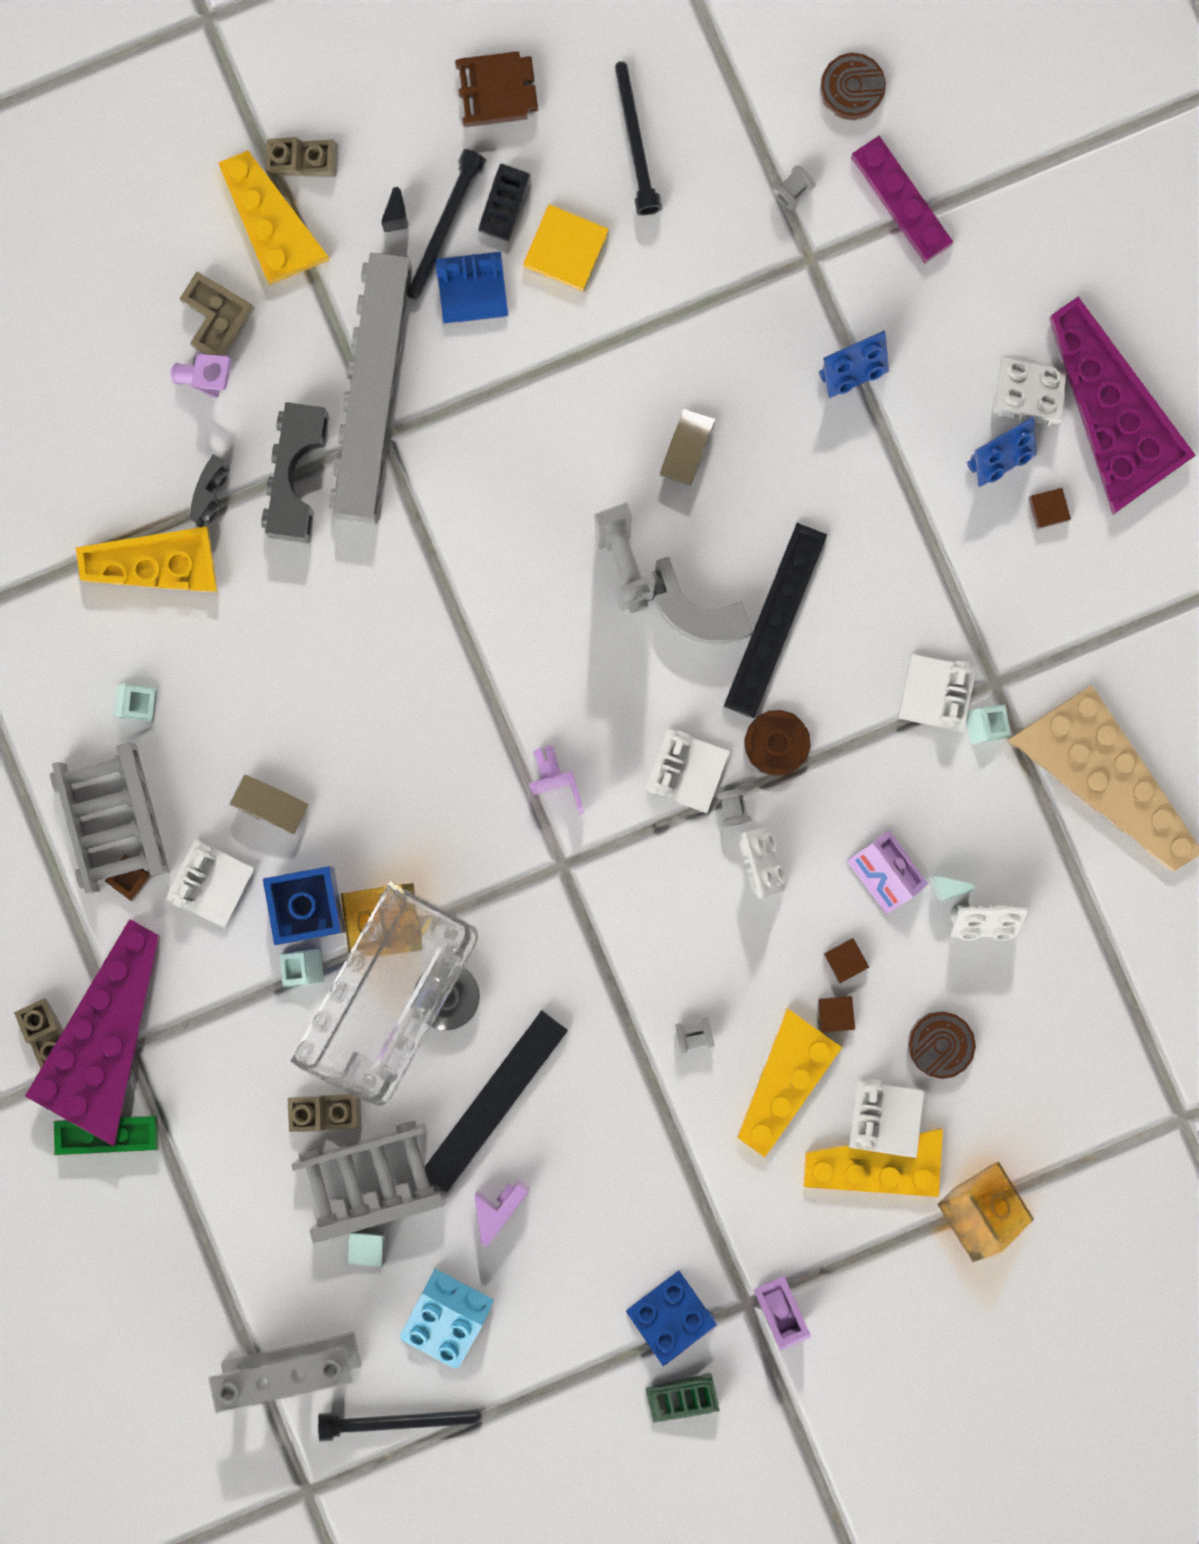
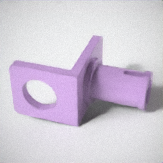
M196 354L195 365L175 363L172 366L171 380L176 384H189L206 395L217 398L219 390H226L231 358L227 356Z
M554 746L545 747L547 761H545L541 748L535 750L533 754L537 761L541 779L529 784L532 795L571 785L579 814H585L573 772H560Z

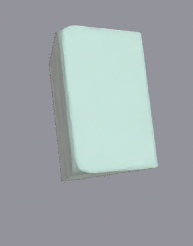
M118 684L113 716L153 721L157 688Z
M1005 704L968 711L966 723L972 744L1011 737Z
M931 876L937 898L940 901L972 892L975 889L974 884Z
M320 949L280 953L283 987L321 983L324 981Z
M359 1230L349 1233L348 1264L382 1267L385 1232Z

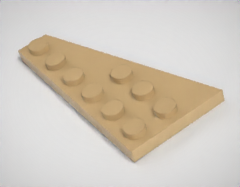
M1092 685L1006 740L1029 756L1039 767H1043L1058 779V782L1091 808L1105 816L1115 827L1138 842L1143 849L1171 871L1178 870L1199 856L1198 844Z

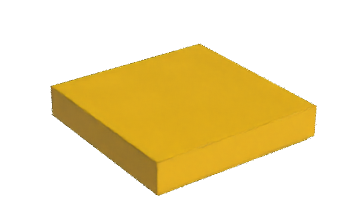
M548 204L523 262V267L584 292L608 236L609 229Z

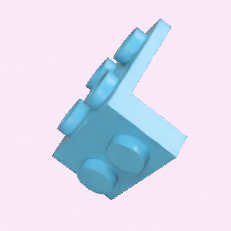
M434 1269L400 1334V1338L453 1368H458L483 1326L494 1300L451 1276Z

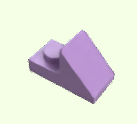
M518 1180L514 1187L509 1183L496 1199L501 1203L499 1206L495 1205L479 1191H476L475 1202L481 1243L486 1247L527 1195L529 1187L520 1180Z
M785 1276L754 1289L780 1350L811 1337Z

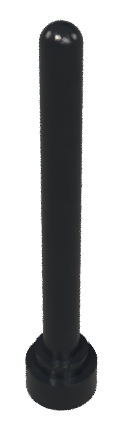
M619 61L615 65V72L639 188L634 202L637 214L647 216L661 211L662 203L660 194L656 193L655 188L651 186L628 66L624 61Z
M463 149L458 160L460 174L408 289V296L413 300L418 299L422 293L472 178H476L477 174L482 173L487 162L486 158L472 150Z
M477 1410L340 1419V1416H333V1413H319L318 1436L319 1441L322 1442L334 1441V1437H340L341 1433L478 1424L482 1419V1415Z

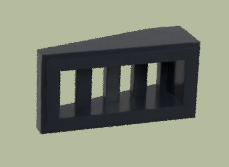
M500 163L478 227L479 232L507 242L510 241L531 184V175L529 173ZM504 180L518 184L519 188L504 183ZM500 191L515 196V201L499 196ZM495 204L510 209L511 213L507 214L494 209ZM493 217L507 222L506 228L490 223V218Z

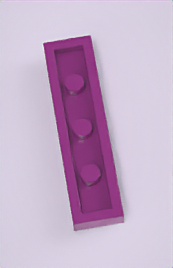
M880 135L852 153L851 159L924 264L952 246L953 240Z

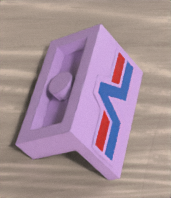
M889 830L847 860L886 914L912 899L928 885V882Z

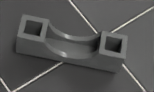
M285 402L284 411H279L276 427L277 431H281L279 444L274 443L271 456L272 463H275L274 476L268 477L266 494L270 496L269 509L264 508L261 519V527L266 528L265 533L270 538L309 544L314 511L310 505L296 496L293 488V473L297 463L305 454L324 447L329 417L324 407Z

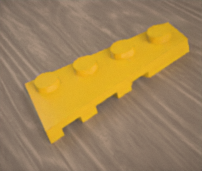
M248 150L218 162L269 285L330 260Z
M207 526L75 547L80 580L83 582L219 593L210 532Z
M788 1008L785 1010L783 1020L737 1135L739 1140L763 1157L767 1156L842 1049L840 1045Z
M938 1128L919 1133L917 1158L849 1148L848 1144L805 1152L803 1186L809 1188L939 1197L943 1129Z

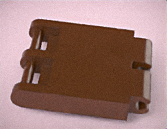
M519 51L455 60V68L459 70L461 88L458 89L459 97L463 98L465 117L462 118V124L464 127L527 120V113L538 111L536 86H524V84L535 82L531 56L520 57ZM466 69H469L471 86L467 85ZM471 97L473 99L475 115H471L469 98Z

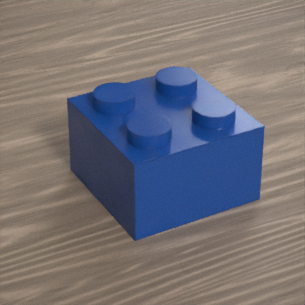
M327 866L262 878L274 945L346 932L334 867Z

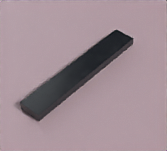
M796 523L725 700L724 708L752 719L755 718L827 534Z
M543 1010L540 1011L425 1165L426 1175L430 1181L446 1193L450 1190L567 1033V1028Z

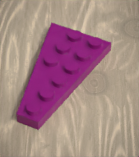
M1077 296L1052 314L1049 320L1112 514L1114 515L1196 455L1085 304Z
M131 919L128 920L25 1095L26 1098L113 1146L116 1145L118 1126L124 1107V1098L128 1080H130L140 1033L143 1010H145L147 991L160 940V935Z

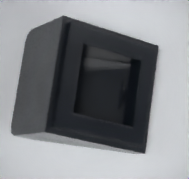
M398 186L393 187L381 220L384 232L402 230L409 226L403 195Z

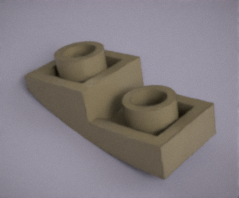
M298 137L267 139L265 171L270 174L289 176H336L338 144L334 140L301 141Z
M683 410L664 459L660 476L690 486L692 485L701 464L704 449L714 428L715 419Z
M243 775L229 805L250 816L262 819L290 834H295L309 805L294 796L247 775Z
M46 998L14 1012L26 1043L32 1046L40 1069L63 1032V1028Z
M360 1094L288 1098L289 1132L361 1128Z

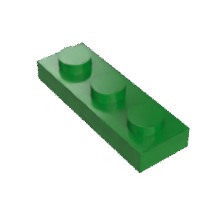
M157 1115L120 1117L115 1146L68 1120L54 1121L55 1155L157 1150Z

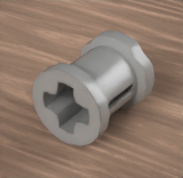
M798 165L791 170L792 174L780 186L776 185L772 189L776 199L789 210H794L797 207L796 202L808 190L811 191L816 186L814 179L805 169Z
M745 788L717 793V799L721 800L724 815L722 827L752 821L751 816H748L744 800Z
M708 1017L703 1018L702 1022L682 1026L680 1023L675 1024L682 1054L687 1053V1050L699 1046L708 1045L709 1047H715Z

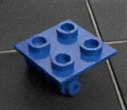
M501 251L436 259L443 324L509 317Z
M885 331L823 358V369L818 372L822 382L827 384L829 398L838 394H845L854 387L869 380H876L889 372Z
M1031 417L975 450V454L970 456L971 460L967 461V466L972 473L977 471L979 487L988 482L992 483L999 480L1007 471L1016 466L1025 465L1036 455L1034 418Z
M680 1270L626 1310V1313L663 1367L717 1326L714 1316L705 1308Z

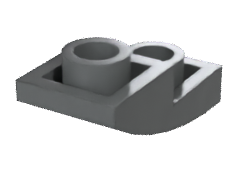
M215 454L211 456L205 465L192 498L190 519L199 527H203L205 523L210 524L220 510L217 506L221 501L211 492L214 488L216 490L221 488L228 478L227 471L229 466Z

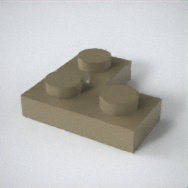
M197 271L180 297V301L206 317L190 343L193 348L206 355L225 356L255 309L249 302Z

